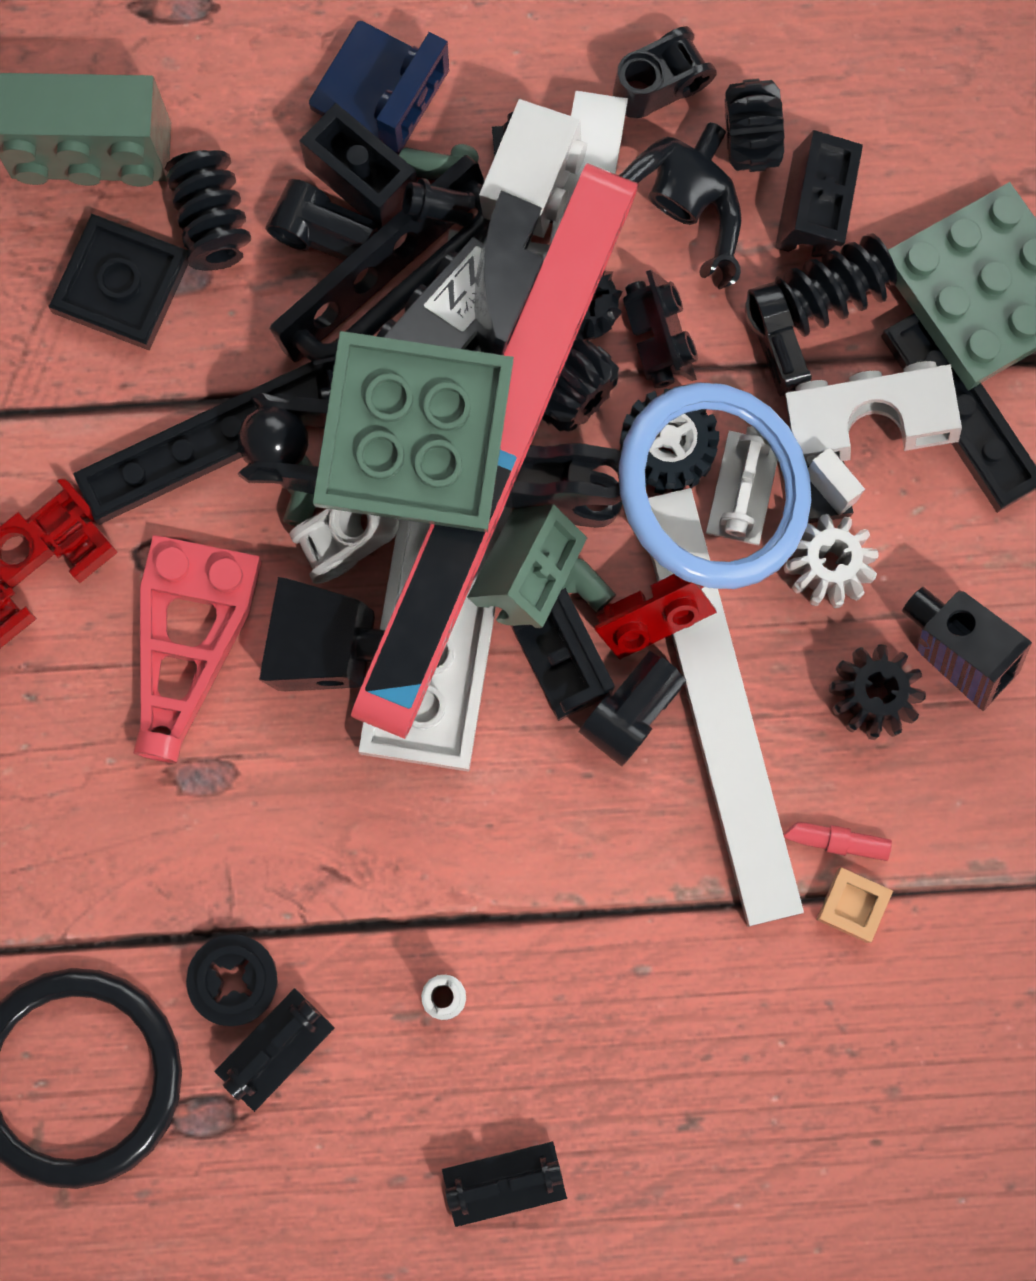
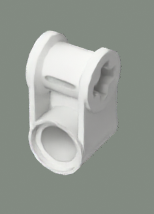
M325 509L318 515L298 524L291 530L289 535L293 543H300L312 568L309 574L314 584H319L346 573L359 560L390 542L395 537L399 528V519L367 515L368 524L364 531L361 525L362 514Z

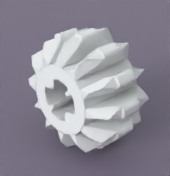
M828 514L820 516L817 528L807 523L799 545L792 555L795 558L787 561L784 565L785 573L791 575L801 574V577L792 586L795 593L803 592L808 586L814 590L810 597V604L814 606L819 605L825 594H828L833 608H840L844 604L845 594L857 601L865 593L861 583H872L877 576V573L867 564L874 562L878 558V550L861 547L870 536L868 530H860L855 536L848 532L852 526V519L850 517H844L837 528H834L832 519ZM828 552H832L839 557L835 562L836 565H839L834 571L828 570L823 566L826 562L824 557Z

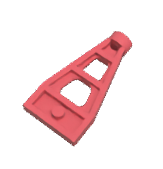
M153 535L140 585L141 724L133 752L135 755L160 762L177 763L182 742L250 613L262 564L260 556ZM175 599L212 605L216 609V620L206 639L195 647L173 643L168 636L167 609ZM166 657L195 662L197 666L187 695L180 700L162 697L158 691L161 662ZM158 727H166L171 733L169 736L156 733L154 730Z

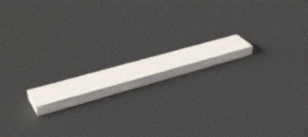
M688 488L648 498L651 510L666 534L678 546L692 555L710 560L692 489ZM651 556L657 582L674 574L661 566ZM705 587L702 591L716 608L717 613L671 636L681 674L686 679L684 683L745 920L747 927L802 914L804 910L718 589Z

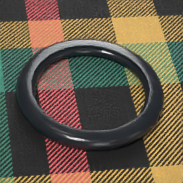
M69 968L44 973L16 987L0 1001V1051L5 1039L15 1025L32 1010L50 1001L68 997L94 998L113 1005L130 1017L146 1040L151 1052L154 1070L152 1094L145 1113L136 1127L116 1146L95 1156L80 1159H63L37 1152L17 1138L5 1123L0 1111V1162L20 1177L47 1187L79 1189L104 1184L132 1170L155 1149L170 1127L180 1099L182 1066L178 1042L167 1017L148 994L128 980L101 970Z

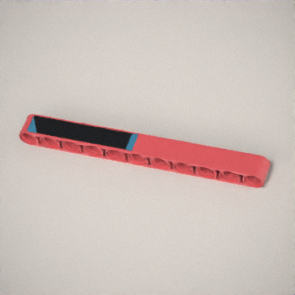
M589 163L585 165L504 352V356L514 357L488 533L434 524L430 525L360 688L351 717L405 739L628 216L639 183Z

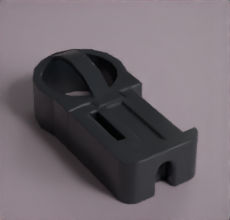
M776 282L749 289L744 307L746 320L753 332L758 335L779 396H784L788 392L796 391L795 387L797 385L811 381V372L807 369L793 329L794 324L780 286Z

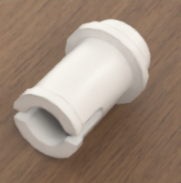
M446 974L437 975L431 978L423 987L421 994L422 1005L425 1011L433 1018L439 1020L452 1019L459 1015L465 1006L466 990L455 977ZM441 986L449 987L454 996L453 1002L446 1008H439L433 1001L435 990Z

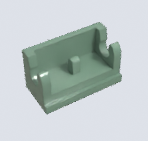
M554 504L513 509L467 598L478 607L489 608L490 606H495L503 609L496 619L501 624L510 626L532 625L535 628H542L587 537Z

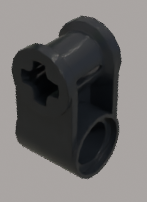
M684 26L674 29L659 40L634 52H630L622 58L617 69L613 96L628 98L625 116L629 118L646 117L650 113L679 99L698 93L715 78L717 74L713 64L705 63L693 43L695 36L690 27ZM634 80L641 81L649 88L636 89L630 86L628 82Z

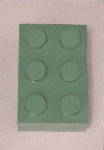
M0 73V159L12 179H17L22 183L30 185H41L46 183L48 179L69 180L72 183L83 186L97 185L100 183V180L122 181L125 184L137 187L149 186L153 181L168 182L167 175L169 172L164 168L170 160L171 121L154 76Z

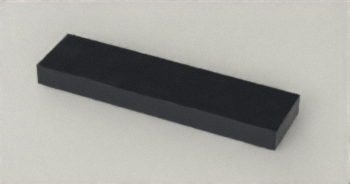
M915 313L884 330L881 338L902 369L908 365L923 361L936 362L937 367L949 365V362ZM951 366L962 425L959 442L951 444L998 513L1036 490V465L982 383L968 391Z

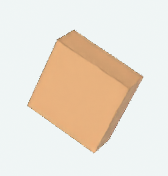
M841 867L835 874L816 920L861 941L871 943L893 891Z

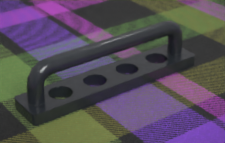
M464 155L435 180L431 186L473 192L475 208L478 210L475 218L345 332L375 335L388 320L393 319L406 307L409 298L421 284L429 287L436 279L435 275L439 265L450 251L454 250L459 253L472 237L479 241L485 237L490 220L483 218L479 197L485 180L479 164L471 157ZM453 205L452 207L454 209L464 210L465 212H468L472 209L458 205ZM402 209L271 324L270 330L282 351L293 362H298L304 356L312 362L335 357L339 337L328 344L321 341L455 223L427 218L420 223L414 222L410 215L403 213ZM407 233L404 242L394 250L396 242ZM368 268V271L366 275L363 277V279L358 283L354 284L357 276L364 269ZM329 303L326 311L321 316L314 319L317 311L323 305Z

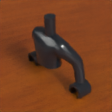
M710 122L706 125L695 148L676 138L664 137L650 145L619 176L639 183L658 168L657 177L648 198L663 213L686 225L696 224L701 213L709 204L712 203L716 207L720 225L715 257L704 262L699 273L702 278H706L718 266L723 273L722 281L718 285L720 290L734 284L740 277V265L734 255L742 218L740 204L732 179L712 161L726 131L720 125Z

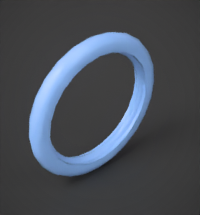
M696 382L668 390L654 398L636 416L624 439L618 470L620 498L625 515L642 547L661 566L681 579L707 588L737 589L759 583L780 570L796 551L806 530L811 506L810 474L803 451L789 426L770 406L748 392L725 384ZM708 409L721 410L736 415L752 425L762 435L778 459L785 483L786 500L783 517L775 534L765 546L746 558L726 562L710 561L692 555L678 546L666 534L651 510L645 484V467L648 452L661 430L670 421L684 413Z

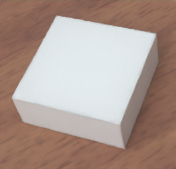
M830 447L813 459L808 467L810 481L839 516L854 505L865 490Z

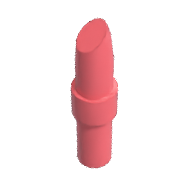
M797 822L783 834L787 840L806 846L826 849L828 853L843 856L852 854L888 861L892 845L891 839L851 832L849 828L834 825L825 827Z

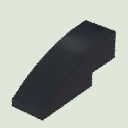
M501 191L482 245L475 278L474 303L480 350L484 353L504 355L544 260L543 256L527 250L542 207L504 191Z

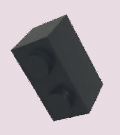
M337 103L299 140L306 168L363 216L379 222L380 229L402 210L403 195L409 182L417 183L416 169Z

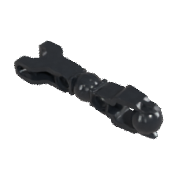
M265 393L251 396L250 399L257 410L246 417L238 433V449L244 461L248 464L238 472L239 477L248 483L281 484L284 489L314 494L318 467L298 464L303 460L309 446L308 431L305 425L325 429L329 400L297 396L292 400H286ZM567 443L545 447L530 445L505 507L518 509L554 504L574 525L593 528L605 527L616 519L622 507L619 482L610 475L592 470L606 465L613 468L619 478L618 468L621 451L581 443ZM586 505H608V507L602 511H593Z

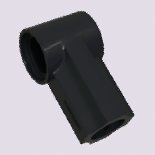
M291 179L288 180L265 229L273 238L291 248L305 251L312 247L344 261L380 230V223L332 203L323 191L307 182Z
M649 651L614 695L608 694L595 708L580 728L579 733L622 767L652 731L653 728L650 725L678 694L686 679L670 662L662 656Z

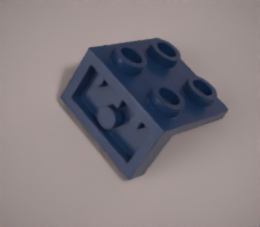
M358 21L309 100L310 109L323 116L337 103L399 155L450 71L448 41L428 32L419 48L416 46L412 47L363 21Z

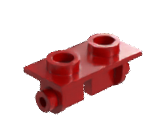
M672 574L650 585L653 597L646 600L645 595L640 590L613 604L605 605V612L597 615L599 624L595 625L594 628L620 660L717 613L716 608L702 591L705 587L685 581Z

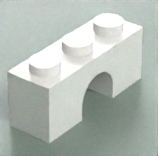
M923 361L906 366L903 369V373L882 376L880 371H865L849 378L850 382L828 385L827 381L813 380L797 385L795 387L796 391L786 393V404L790 430L803 451L807 466H810L812 460L829 447L841 461L850 460V428L858 419L870 414L887 416L898 425L902 435L904 451L959 442L962 425L951 364L937 367L936 362Z

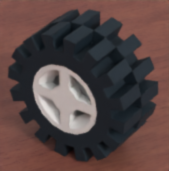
M656 391L647 394L643 403L638 400L632 406L631 413L626 415L619 442L621 444V452L624 439L636 416L657 397ZM707 409L684 413L670 421L656 436L648 452L645 467L646 487L648 484L654 486V493L664 494L665 489H672V492L683 490L687 485L693 488L699 484L700 478L702 476L706 477L710 471L718 450L719 431L715 430L717 420L714 414L708 416L706 413ZM663 446L666 448H671L674 453L672 454L671 451H667L665 449L659 450V448Z

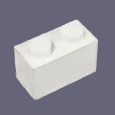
M521 99L518 100L479 194L483 218L491 219L501 191H504L542 207L533 235L544 238L550 220L558 222L563 214L568 197V191L563 188L569 174L577 175L584 162L587 143L581 141V123L579 118Z

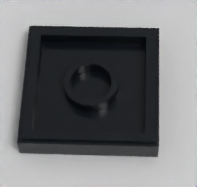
M91 214L49 304V309L55 315L150 351L187 269L188 260L186 254L189 250Z

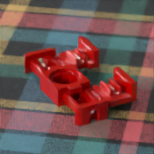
M66 479L57 480L63 487V490L29 518L25 519L17 512L0 526V649L37 619L28 607L25 606L20 610L11 599L16 594L12 589L54 554L58 559L64 554L74 566L69 570V573L81 583L118 553L93 524L95 520L90 506ZM88 517L91 521L86 524L84 520ZM20 536L26 538L29 542L30 550L24 561L18 564L5 563L1 555L4 543L12 537ZM6 583L10 586L7 589L4 587Z

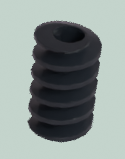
M198 150L183 153L173 157L164 168L169 172L167 181L169 188L173 191L172 201L174 208L178 210L176 215L178 225L184 230L182 240L184 247L189 250L186 254L188 264L195 270L212 271L235 265L243 258V253L239 249L251 241L249 231L237 229L246 222L245 212L233 209L241 203V197L239 192L229 190L236 183V177L233 172L225 170L231 164L230 154L225 151Z
M872 233L863 236L860 244L856 242L845 244L841 249V253L835 250L825 253L821 262L817 259L806 261L802 271L798 268L786 270L783 280L777 276L775 282L780 286L784 294L794 327L801 336L806 337L810 334L808 318L813 317L821 328H826L829 326L828 309L832 308L835 314L844 320L849 315L847 301L849 300L853 302L859 311L867 309L866 293L869 291L878 302L886 301L887 292L885 284L896 285L897 270L885 244L878 236Z

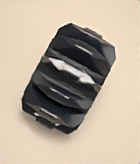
M759 78L743 80V83L730 84L725 92L727 149L731 165L736 171L749 170V172L766 171V168L779 167L785 152L784 118L780 89L773 80L759 81Z
M581 338L575 340L542 420L548 425L552 424L558 431L565 430L566 432L573 431L580 424L587 423L590 416L598 412L603 402L610 398V391L617 385L619 367L611 360L612 357L600 346L596 347L589 340L584 341Z
M879 644L874 649L872 658L863 647L857 648L852 653L854 664L842 660L836 667L837 673L844 680L833 681L829 685L830 693L845 697L844 700H841L832 708L835 715H842L850 711L854 715L846 726V729L850 732H854L863 722H866L868 739H877L882 731V725L889 735L895 737L902 732L901 720L912 724L919 717L918 712L911 704L924 701L926 693L921 689L910 687V684H913L922 677L921 670L912 669L907 673L903 671L901 667L908 659V655L904 652H900L891 662L888 661L886 645ZM872 684L875 687L884 685L888 694L882 700L879 697L870 699L866 690Z

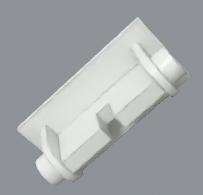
M753 426L747 427L746 434L734 431L728 432L706 534L759 546L778 459L768 442Z

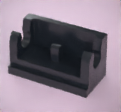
M813 130L793 151L775 245L776 249L789 252L796 249L799 244H809L813 246L811 256L820 257L824 256L825 253L829 252L836 245L841 247L845 244L863 144Z
M566 588L561 590L542 628H535L532 625L511 626L558 721L603 700L608 694H613L615 685Z

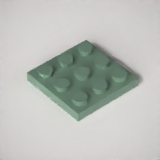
M1010 182L888 250L897 270V283L895 286L968 391L1036 351V218Z
M340 331L313 505L320 508L488 533L514 357Z

